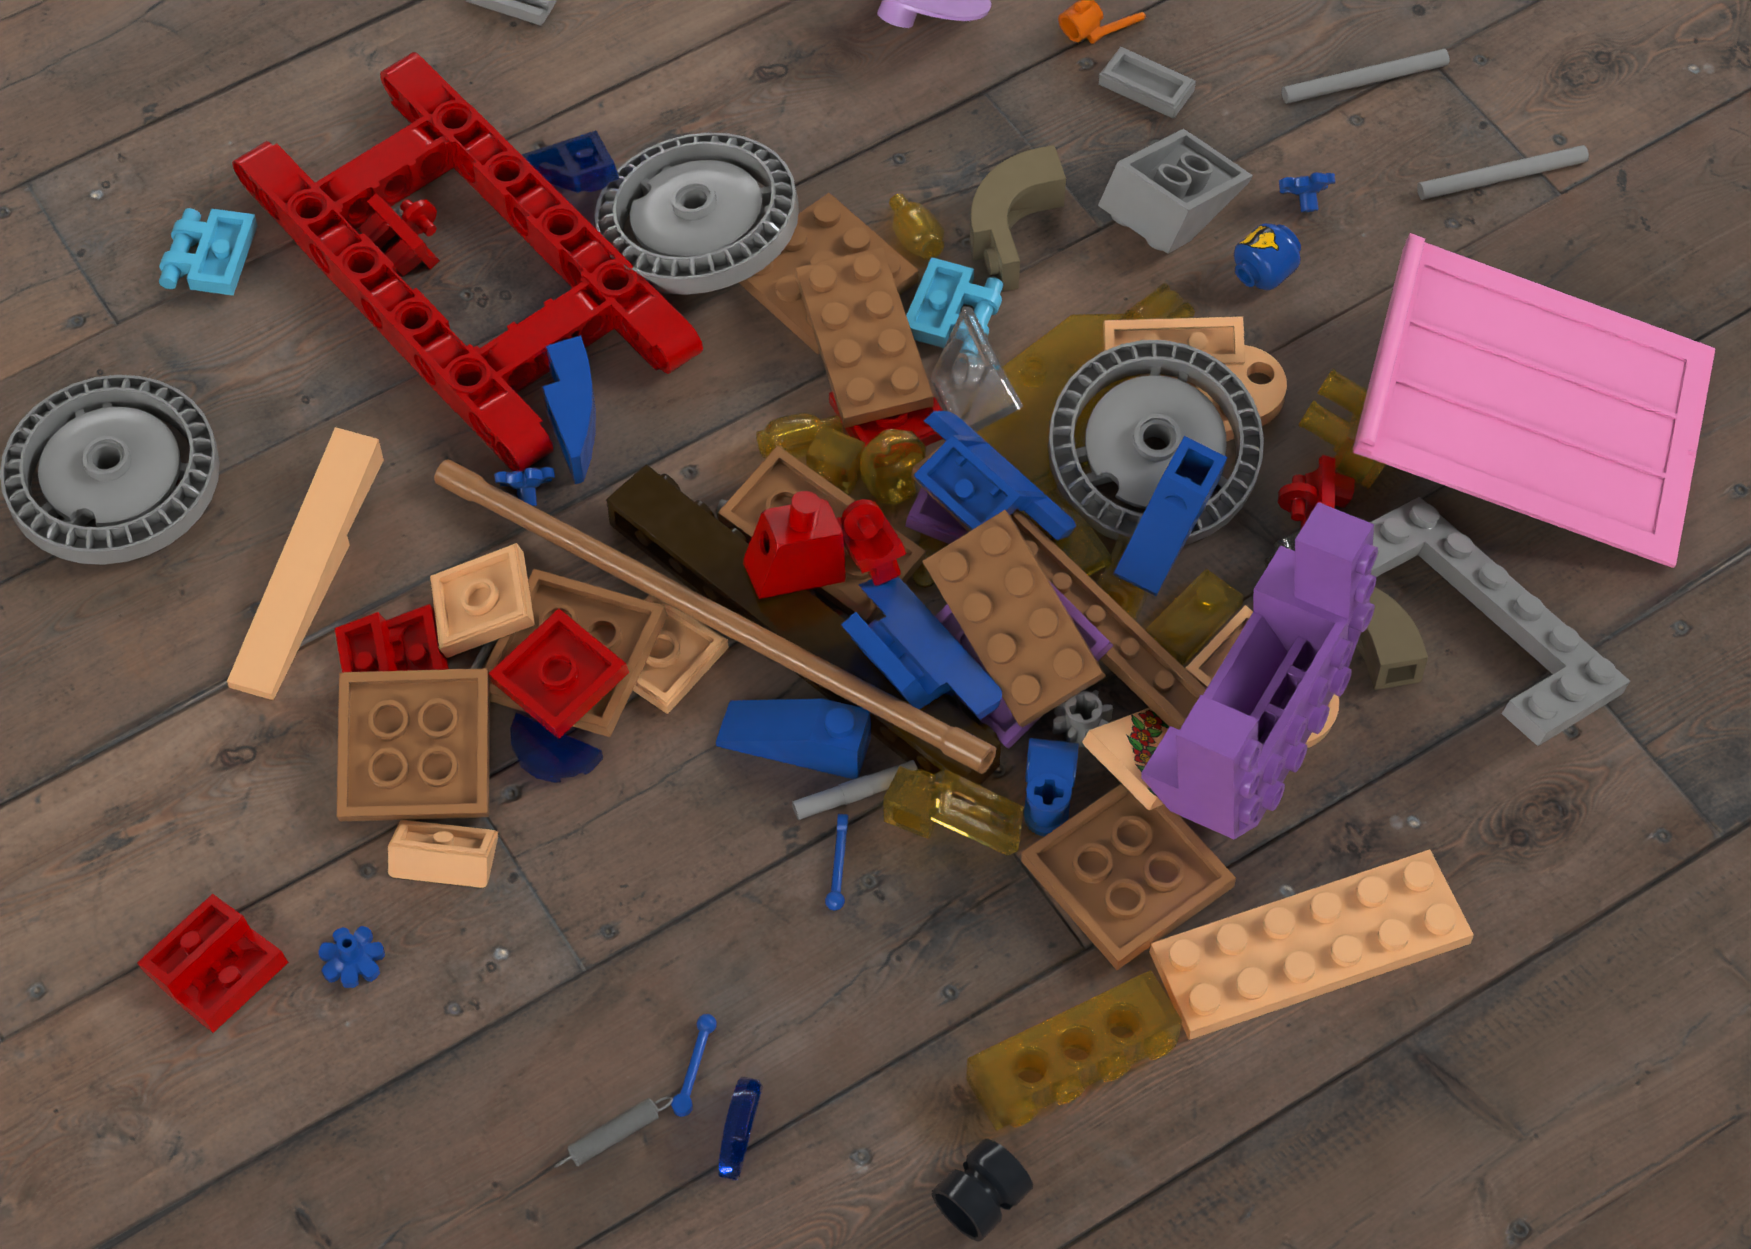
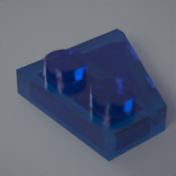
M596 130L522 154L550 184L576 193L581 191H598L605 188L609 182L619 179L615 163Z

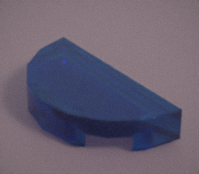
M516 712L510 727L512 750L521 768L535 778L554 783L561 782V778L574 777L582 772L585 775L590 773L603 760L602 750L566 734L558 739L539 722Z
M742 1076L734 1089L721 1143L719 1177L737 1180V1177H740L763 1085L758 1079Z

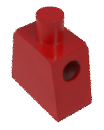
M800 491L793 495L790 505L769 508L761 513L743 560L744 567L758 599L845 582L844 537L842 529L827 500L820 499L813 492Z

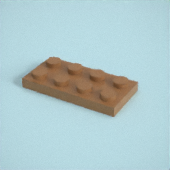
M883 247L796 267V280L844 428L932 407L934 396Z
M777 446L718 511V518L727 527L738 529L750 543L761 513L769 508L790 505L793 495L797 492L810 491L815 493L820 499L827 500L836 518L842 517L843 511L855 500L780 446ZM894 529L906 551V555L896 559L901 571V575L898 577L906 583L923 563L922 561L926 559V551ZM844 546L845 582L813 589L851 616L857 612L869 625L881 610L859 586V584L871 580L868 572L863 574L860 572Z
M1003 510L922 561L989 676L1001 688L1002 698L1020 727L1023 728L1106 677L1006 510Z

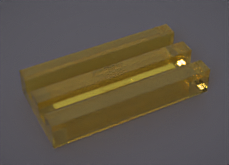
M944 769L935 774L933 783L938 785V789L932 792L931 801L936 803V807L929 810L928 819L1006 856L1018 851L1024 811L1023 806L949 770ZM953 792L969 801L976 803V805L973 806L967 802H964L952 796L951 794ZM991 811L1009 819L1010 822H1006L992 815Z

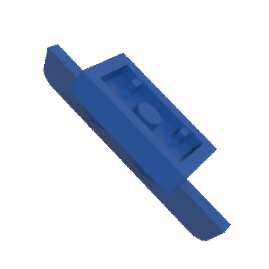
M933 411L924 420L946 442L914 474V477L970 530L975 529L1003 510H1006L1011 515L1018 509L1019 511H1025L1057 541L1068 537L1076 527L1075 521L961 418L949 411Z
M899 577L880 585H874L872 579L859 584L863 592L886 617L879 621L875 619L868 625L855 612L841 625L860 650L911 706L921 709L952 689L979 720L999 707L1002 698L1001 688Z

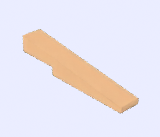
M335 427L227 680L229 688L274 700L350 546L347 534L384 461L379 439Z

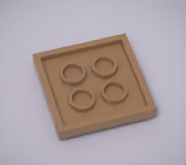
M827 193L799 213L797 226L792 238L780 255L767 267L750 278L739 282V284L819 355L820 351L796 280V267L883 247L899 295L919 282V270L833 195Z
M533 569L528 579L535 625L499 638L485 668H488L489 672L495 668L559 608L622 659L628 667L629 673L573 725L580 729L611 737L668 616L665 606ZM490 679V702L526 712L496 687Z
M488 668L339 673L337 818L340 822L489 817L490 677Z
M1122 783L1022 852L1021 862L1116 970H1119L1147 950L1151 943L1161 940L1235 886L1236 877L1178 814L1169 811L1164 804L1147 810Z

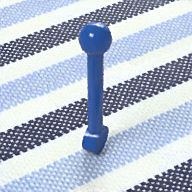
M839 813L831 892L825 898L826 906L833 911L840 910L845 903V898L841 894L849 815Z
M703 1014L697 1020L696 1026L699 1033L681 1093L674 1096L671 1103L673 1112L679 1117L689 1115L693 1109L690 1098L708 1035L714 1032L717 1026L716 1019L710 1014Z

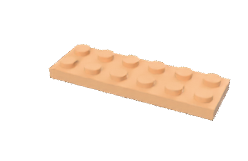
M1429 849L1153 942L1150 945L1149 952L1188 1039L1191 1040L1471 944L1474 934Z

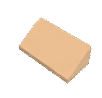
M400 820L388 845V874L393 878L484 888L489 881L498 831Z

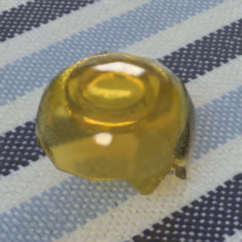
M888 429L876 435L864 448L859 462V474L867 489L880 503L895 505L912 498L916 494L915 480L911 477L912 468L926 457L925 444L912 431Z

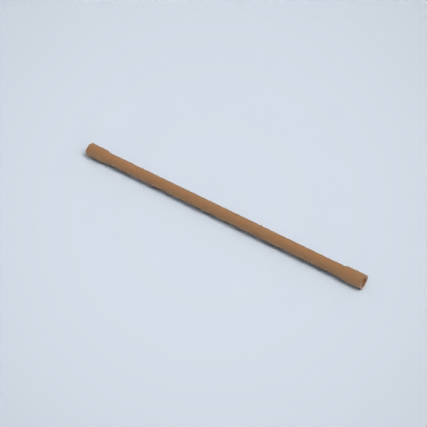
M447 459L438 466L434 476L435 483L467 501H474L930 743L939 748L945 755L983 774L991 766L996 755L995 746L958 727L947 725L486 482L482 476L454 461Z

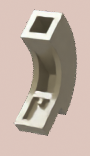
M1055 145L1024 151L1006 159L988 173L974 195L970 224L972 260L985 258L989 276L996 275L1003 282L1004 286L1001 292L1019 289L1020 259L1010 232L1012 226L1029 214L1064 207L1066 177Z
M1374 587L1370 597V603L1375 605L1374 613L1367 629L1361 632L1356 645V649L1361 653L1366 662L1374 690L1422 682L1428 655L1418 628L1408 613L1393 598Z

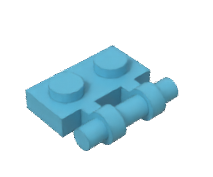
M185 209L182 218L177 220L171 232L173 243L170 251L165 252L161 259L159 267L162 273L159 278V284L166 289H175L179 278L188 274L187 282L190 290L234 295L258 226L255 214L211 209L207 222H200L201 214L197 210ZM199 243L195 254L188 253L191 246Z
M931 257L906 315L914 340L945 348L950 335H954L962 339L958 348L959 353L964 357H974L978 347L983 346L990 330L987 325L991 316L997 314L1001 305L1002 297L1000 293L1004 286L1003 282L998 278L989 277L984 287L972 284L974 280L973 268ZM963 304L975 308L971 318L959 315Z

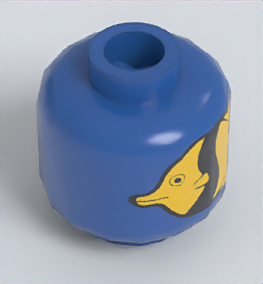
M1270 223L1259 225L1236 245L1234 249L1235 273L1239 280L1248 287L1255 286L1262 290H1272L1298 269L1301 261V244L1296 235L1284 225Z

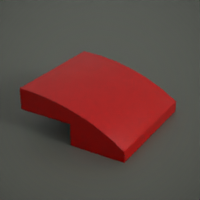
M431 604L388 620L379 612L334 628L342 672L449 669L447 658L439 649L435 612Z
M211 894L137 962L141 970L166 994L212 1033L219 1029L289 963L279 948L251 929L243 915L214 894Z

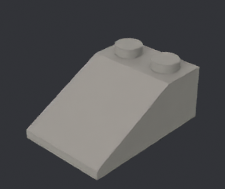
M1182 129L1118 161L1098 206L1111 214L1115 222L1130 227L1146 238L1147 243L1151 247L1169 254L1189 243L1250 183L1253 175L1185 129Z

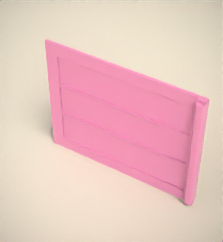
M1410 233L1403 247L1353 446V453L1674 568L1678 557L1716 348L1425 243V238Z

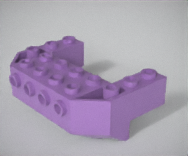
M1318 502L1295 539V551L1280 545L1253 589V613L1204 694L1198 698L1180 730L1169 727L1141 773L1144 782L1169 811L1235 840L1256 827L1267 809L1270 811L1276 809L1285 789L1283 781L1288 772H1297L1303 763L1307 752V745L1305 743L1312 732L1315 734L1321 732L1329 715L1330 708L1328 704L1333 695L1340 697L1345 691L1352 672L1348 667L1361 632L1367 629L1372 619L1375 605L1370 603V597L1376 584V576L1371 575V569L1378 554V548L1373 546L1374 524Z

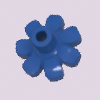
M1315 172L1310 177H1285L1279 180L1280 193H1293L1299 196L1301 213L1318 211L1317 193L1328 189V185L1336 183L1335 174Z
M551 467L540 469L526 468L525 471L513 472L500 471L494 474L495 483H499L500 487L509 486L517 489V498L532 506H537L535 488L539 487L542 483H549L552 481V478H555L554 468Z
M360 926L352 935L347 928L342 927L333 932L335 944L328 942L321 944L318 952L319 957L322 961L327 962L322 967V973L329 983H333L341 977L343 987L354 988L359 984V975L370 982L379 976L380 969L374 961L382 960L385 957V950L381 942H372L373 933L369 928Z

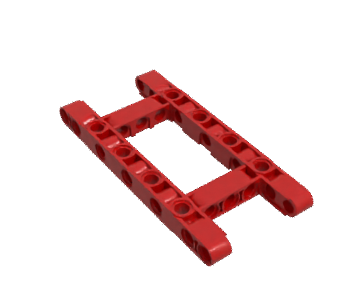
M416 52L410 53L380 72L382 84L393 99L390 103L411 124L317 182H314L277 143L272 145L269 141L263 142L232 162L233 169L245 189L512 472L525 471L526 468L531 467L553 452L552 442L544 428L540 425L543 420L517 394L550 372L546 350L547 345L581 335L586 348L615 329L655 371L660 369L666 374H670L703 352L702 341L694 327L644 277L632 270L634 266ZM454 168L572 289L555 300L549 298L543 302V308L518 324L512 322L507 326L506 332L481 348L478 346L473 347L471 344L466 346L450 329L449 321L417 287L412 290L397 274L394 263L364 232L359 234L355 230L374 212L367 201L376 193L391 207Z

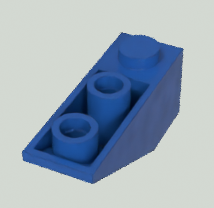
M1186 436L1183 437L1162 475L1113 575L1157 596L1217 486L1228 457Z

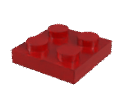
M558 608L488 674L496 687L560 739L629 673V670L622 659Z

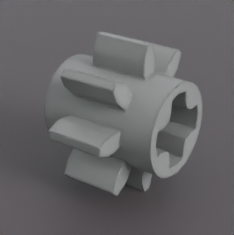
M1095 690L1092 693L1081 691L1066 702L1055 707L1054 714L1057 717L1053 719V734L1063 733L1067 742L1079 743V747H1085L1082 741L1088 731L1109 723L1108 721L1112 719L1113 707L1107 704L1102 705L1098 698L1099 691Z

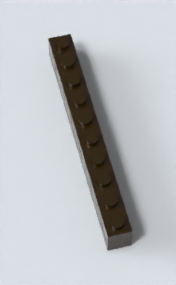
M646 464L606 499L610 525L688 588L908 703L842 627L841 624L849 617L839 609L832 610L819 600L813 589L758 599L743 564L744 556L749 546L746 537L735 527L727 528L718 521L705 503L700 500L693 501L681 492L678 484L669 475L664 473L660 475ZM796 673L827 699L860 707ZM943 694L919 710L951 727H958L995 746V758L991 766L983 774L950 758L930 743L871 713V734L906 762L913 760L921 774L960 805L1000 766L1001 742L997 734L987 724L983 722L976 723L963 713L957 701L948 694Z

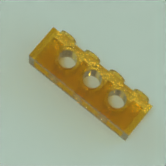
M1149 970L967 1058L966 1079L996 1131L1009 1124L1014 1128L1020 1127L1034 1119L1040 1109L1054 1102H1057L1059 1105L1067 1104L1078 1098L1085 1091V1087L1101 1079L1104 1082L1114 1081L1126 1074L1132 1064L1146 1057L1150 1060H1156L1167 1055L1175 1048L1179 1040L1182 1019L1153 972ZM1123 1026L1129 1028L1134 1035L1128 1038H1120L1113 1035L1110 1029ZM1072 1048H1078L1085 1051L1089 1056L1083 1060H1073L1068 1058L1064 1052ZM1032 1070L1038 1072L1043 1079L1035 1083H1028L1021 1080L1018 1074L1023 1071Z

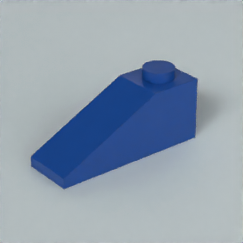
M827 699L730 700L716 739V746L849 779L859 778L871 740V712L861 707Z

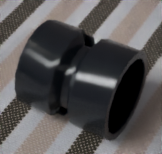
M988 1138L983 1139L967 1155L966 1161L963 1163L964 1171L952 1170L932 1190V1198L941 1213L961 1233L977 1242L982 1241L1002 1221L1000 1208L1010 1210L1033 1189V1182L1023 1165L1006 1148Z

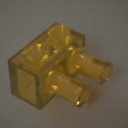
M1332 368L1317 394L1324 396L1353 414L1352 419L1347 422L1313 400L1298 426L1300 428L1303 427L1333 445L1332 451L1335 452L1333 458H1336L1335 469L1348 477L1355 478L1356 482L1369 489L1386 464L1353 453L1367 389Z

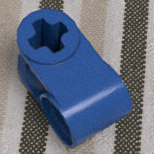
M1029 738L1025 775L1027 788L1024 821L1028 829L1036 835L1044 837L1069 819L1072 787L1075 786L1079 743Z

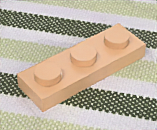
M1243 316L1105 320L1103 322L1104 351L1121 344L1140 340H1167L1187 344L1204 351L1225 365H1243L1245 363Z

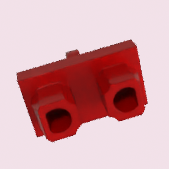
M377 193L367 201L374 212L358 229L361 233L364 232L379 249L395 235L400 238L384 254L394 263L396 270L402 276H405L421 262L430 270L440 262L437 256L418 236L422 233L426 236H432L437 230V227L433 224L436 219L437 210L430 201L418 200L413 203L410 199L404 200L400 205V209L403 211L401 217Z
M1322 455L1319 458V467L1315 471L1305 475H1294L1292 483L1286 484L1279 489L1278 504L1282 509L1291 512L1292 520L1301 521L1300 531L1318 502L1335 509V506L1344 508L1352 500L1355 478L1335 472L1336 458Z
M861 499L848 505L843 511L842 517H837L836 519L842 529L844 546L862 574L868 572L874 585L883 584L900 576L901 571L896 559L906 555V551L902 541L877 503L872 500Z

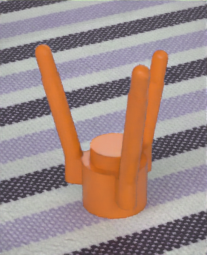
M1078 0L1059 15L1058 21L1062 31L1072 41L1079 43L1087 38L1091 44H1094L1103 36L1142 21L1146 16L1145 13L1139 12L1100 27V21L1103 19V12L1095 0Z

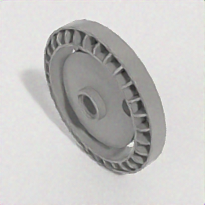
M707 132L665 140L630 158L605 184L597 201L595 225L596 229L634 266L632 270L644 277L658 292L683 295L707 293L732 286L750 278L767 267L779 256L791 240L797 226L799 203L794 178L787 164L776 152L764 144L744 136ZM756 181L761 183L764 187L759 188V185ZM629 212L634 236L645 249L638 247L623 233Z
M1140 340L1121 344L1101 352L1082 365L1068 380L1060 393L1049 428L1048 454L1050 469L1057 488L1068 506L1086 524L1102 535L1128 545L1143 514L1116 505L1103 496L1095 486L1114 481L1119 489L1116 494L1117 499L1129 505L1146 509L1162 475L1184 436L1224 456L1226 455V432L1219 412L1201 391L1188 384L1187 381L1208 393L1221 407L1229 420L1234 434L1236 458L1234 471L1228 480L1221 475L1215 487L1218 493L1208 500L1185 545L1208 537L1230 522L1247 501L1256 483L1263 459L1264 437L1261 418L1252 396L1242 381L1225 364L1210 354L1187 344L1167 340ZM1150 374L1149 376H1141L1124 381L1109 390L1096 404L1091 413L1086 428L1085 446L1075 449L1074 429L1077 419L1086 404L1100 390L1115 381L1128 376ZM1160 374L1178 377V379L1168 376H1160ZM1149 437H1157L1163 440L1167 447L1162 450H1154L1149 448L1144 440ZM1088 461L1092 472L1085 474L1080 463Z
M110 375L73 383L54 392L35 405L19 422L9 437L2 455L0 480L2 493L14 522L26 538L40 549L58 558L81 564L105 565L128 562L148 556L170 545L185 534L202 516L212 500L218 483L220 460L217 444L208 420L192 399L177 388L159 380L134 375ZM161 420L168 422L179 430L189 442V463H181L180 450L175 436ZM39 459L38 479L42 493L47 500L42 507H39L34 501L31 490L33 473ZM177 480H181L179 485L175 486ZM61 515V516H63L65 519H63V520L61 521V520L57 519V517H59V516ZM93 518L96 519L97 527H84Z

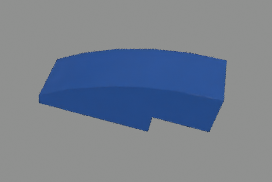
M580 335L546 346L550 374L554 383L542 386L548 418L575 484L582 483L585 480L592 458L596 434V407L590 365Z

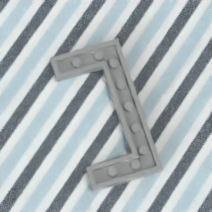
M1418 497L1369 522L1374 524L1373 546L1378 548L1377 558L1371 569V575L1378 577L1417 555L1420 556L1553 674L1509 700L1501 713L1537 746H1540L1619 697L1627 688L1630 680L1618 671L1612 662L1602 657L1574 629L1563 623L1543 605L1540 599L1531 595L1503 567L1491 560L1473 544L1469 537L1459 532L1433 506L1427 504L1422 498Z

